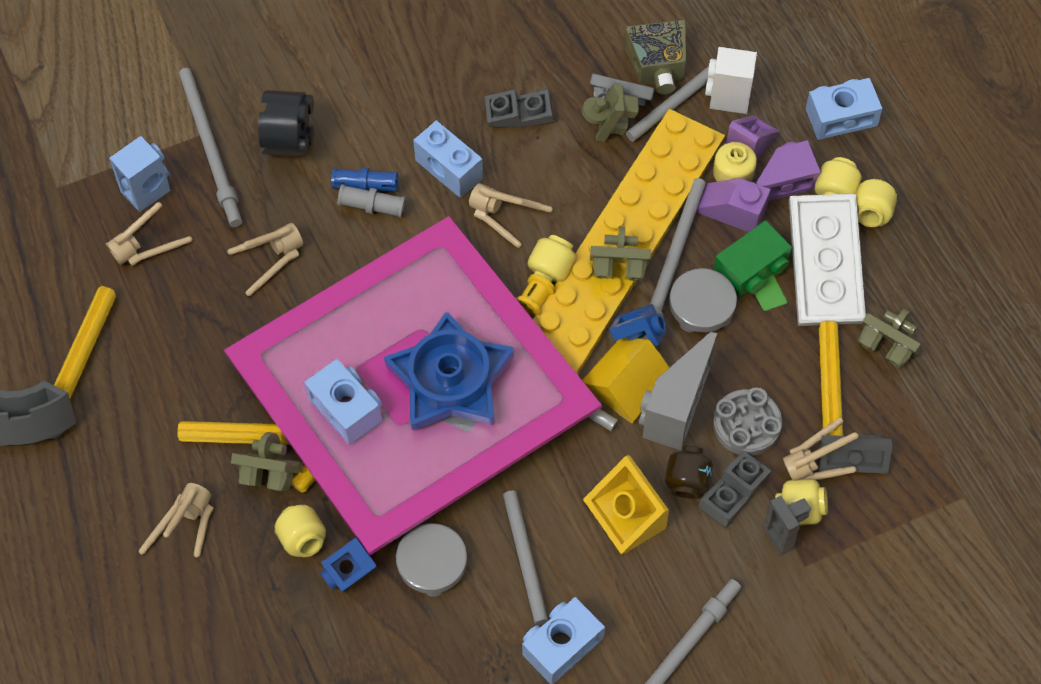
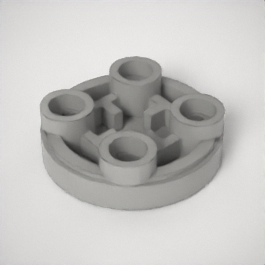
M700 268L687 271L677 278L671 288L669 304L671 312L679 322L681 329L686 332H711L730 324L735 312L737 296L734 286L727 277L717 271Z
M757 387L737 390L729 393L717 403L713 418V429L716 438L727 450L738 455L745 451L749 455L754 456L766 452L778 440L782 428L781 412L776 403L767 396L765 390Z
M435 523L417 526L410 530L398 545L396 552L397 569L402 580L412 589L432 597L439 596L444 591L455 586L464 575L467 566L465 544L461 537L447 526Z

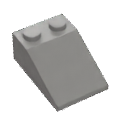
M710 332L656 380L653 391L646 390L640 408L642 413L639 419V424L644 425L642 438L682 450L712 365L717 333Z

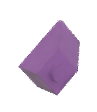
M808 140L799 143L788 142L775 150L756 183L771 189L769 201L815 189V183L821 172Z
M742 178L707 183L696 213L750 232L763 219L767 210L771 189Z

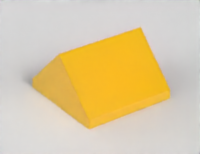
M625 337L619 339L582 381L597 399L631 424H634L641 416L642 410L640 408L646 390L653 391L656 380L670 367L650 340L639 338L627 340Z
M630 455L625 456L583 499L621 554L629 552L664 531L667 527L668 508Z

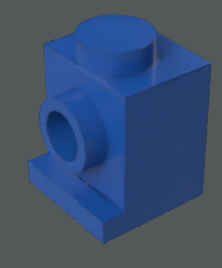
M354 538L321 562L325 569L320 574L332 590L338 586L343 592L377 566L358 539ZM344 560H350L353 563V570L349 574H344L340 570V564Z

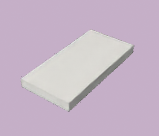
M856 194L790 196L789 210L798 326L820 325L825 320L835 321L838 325L863 324L866 313Z

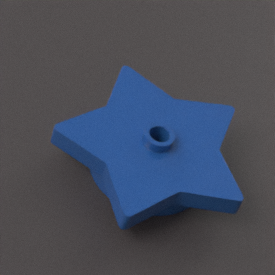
M445 312L432 332L421 339L416 346L384 357L385 366L410 391V424L412 430L420 429L452 415L493 425L495 419L491 386L514 358V349L511 346L479 341L476 337L467 333L450 313Z

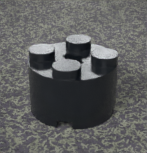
M265 90L261 103H267L264 112H259L258 123L260 148H264L262 154L300 157L304 154L306 155L308 145H313L314 127L309 126V114L313 113L314 108L313 95H306L305 92Z

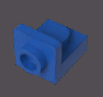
M653 304L617 316L609 331L614 341L625 337L627 340H633L646 333L648 339L656 347L660 345L666 334V323L660 313L657 314Z

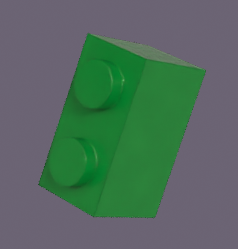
M765 220L715 257L713 270L723 274L730 280L735 288L737 298L740 299L748 292L753 294L763 286L765 279L772 274L775 276L781 274L790 263L789 257L792 247Z

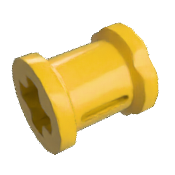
M537 274L530 275L527 280L528 286L523 294L516 297V300L531 318H534L535 315L540 316L542 313L541 307L549 294H554L556 291L554 285L548 279Z

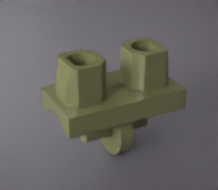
M613 83L604 99L591 97L582 105V115L587 122L599 125L596 141L605 142L610 133L624 135L628 127V118H635L638 114V97L623 94V84Z
M619 226L618 235L605 234L604 244L617 245V247L591 246L590 261H593L595 278L612 279L613 262L626 263L625 280L643 281L646 264H650L651 249L624 248V246L638 245L637 236H625V226Z
M904 308L899 315L889 310L886 311L883 319L892 323V326L869 313L863 319L864 328L858 340L859 345L871 352H875L881 340H887L893 346L886 355L885 360L901 369L911 356L916 358L921 350L919 342L900 332L902 329L913 335L917 326L907 321L910 315V311Z
M266 432L260 441H253L252 449L258 451L259 455L232 453L231 464L240 465L239 484L261 486L263 469L269 470L268 489L290 491L293 473H302L303 462L277 458L278 454L285 455L287 446L280 444L279 436L272 432Z

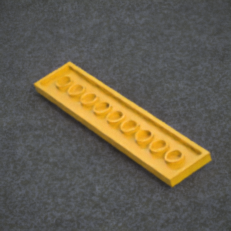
M668 109L575 253L576 260L567 278L562 282L557 281L554 286L556 291L554 294H549L541 307L542 313L540 316L535 315L533 321L577 375L581 372L637 282L625 280L626 263L613 262L612 279L595 278L593 261H590L591 246L617 247V245L604 244L605 234L618 235L619 226H625V236H637L638 245L624 246V248L651 249L652 258L685 206L693 180L703 177L715 158L718 149L722 147L725 141L724 134Z

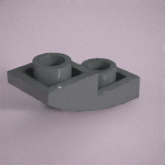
M515 89L484 96L489 126L523 127L555 122L552 97L549 89L519 96Z
M743 451L724 470L721 479L700 500L698 507L726 528L765 482L771 470Z

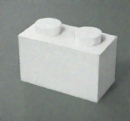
M718 47L717 59H710L705 92L706 96H711L709 109L747 114L757 52Z

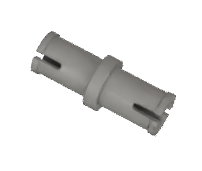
M341 184L337 204L365 209L366 213L373 214L375 211L402 217L405 197L378 193L375 188H370L368 191Z

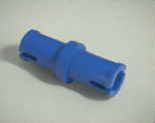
M362 167L361 170L334 168L331 182H334L332 183V189H340L341 184L368 191L370 188H375L377 191L397 192L399 174L395 171H370V168Z

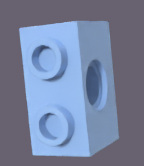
M870 78L862 80L852 79L844 84L831 87L821 86L814 91H810L806 112L817 140L878 126L882 106Z
M437 120L413 140L415 161L460 199L483 179L482 158Z
M142 136L109 158L120 192L139 212L171 191L167 180L170 174L162 163L165 159L163 153L156 144L152 143L149 145Z
M335 359L307 379L304 385L308 399L350 445L382 422L380 412L382 403L373 390L369 389L366 391L361 386L360 377L351 366L345 368L338 359ZM344 397L353 398L349 402H339Z
M576 597L568 604L561 602L549 615L550 620L542 627L539 625L534 626L523 637L522 655L550 684H554L604 639L605 626ZM557 633H564L570 637V641L566 644H557L551 638Z

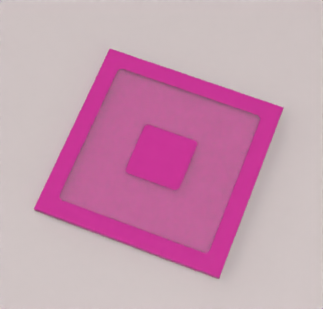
M449 216L224 350L227 357L369 556L602 408L601 403ZM445 312L450 313L467 333L473 335L479 341L511 346L514 349V358L491 386L495 419L493 425L452 415L417 430H412L410 424V391L385 366L384 357L416 346L421 339L432 332ZM335 359H338L345 368L351 366L360 377L361 386L366 391L369 389L373 390L382 403L380 407L382 421L350 445L308 399L304 385L307 379ZM344 397L339 402H349L353 398Z

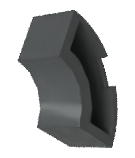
M46 381L20 391H4L0 389V446L30 444L48 438H57L65 430L77 423L69 394Z

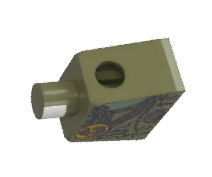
M685 20L626 27L625 49L639 82L643 85L655 83L657 92L662 95L672 93L676 89L674 81L684 78L686 64Z

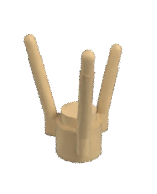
M481 183L474 187L469 198V206L476 209L474 217L485 221L517 248L521 247V242L488 214L490 212L495 214L499 210L502 201L549 213L553 211L551 206L505 194Z
M157 202L128 229L107 242L106 246L120 265L128 261L131 266H134L141 260L191 243L193 238L188 236L137 254L136 251L141 246L132 234L162 207V203Z
M293 223L228 249V254L232 255L270 242L276 254H285L246 291L247 296H251L283 266L299 256L297 249L303 246V240Z
M837 418L803 444L791 449V454L783 457V460L792 480H820L856 472V467L850 466L813 473L814 470L818 469L816 459L857 439L858 434L854 432L811 453L809 448L820 441L822 435H828L843 423L842 418Z
M188 483L182 494L178 495L174 505L141 546L139 553L141 555L145 554L164 529L163 536L168 538L183 516L192 520L201 516L194 549V556L200 557L208 520L214 509L208 504L212 494L198 484Z

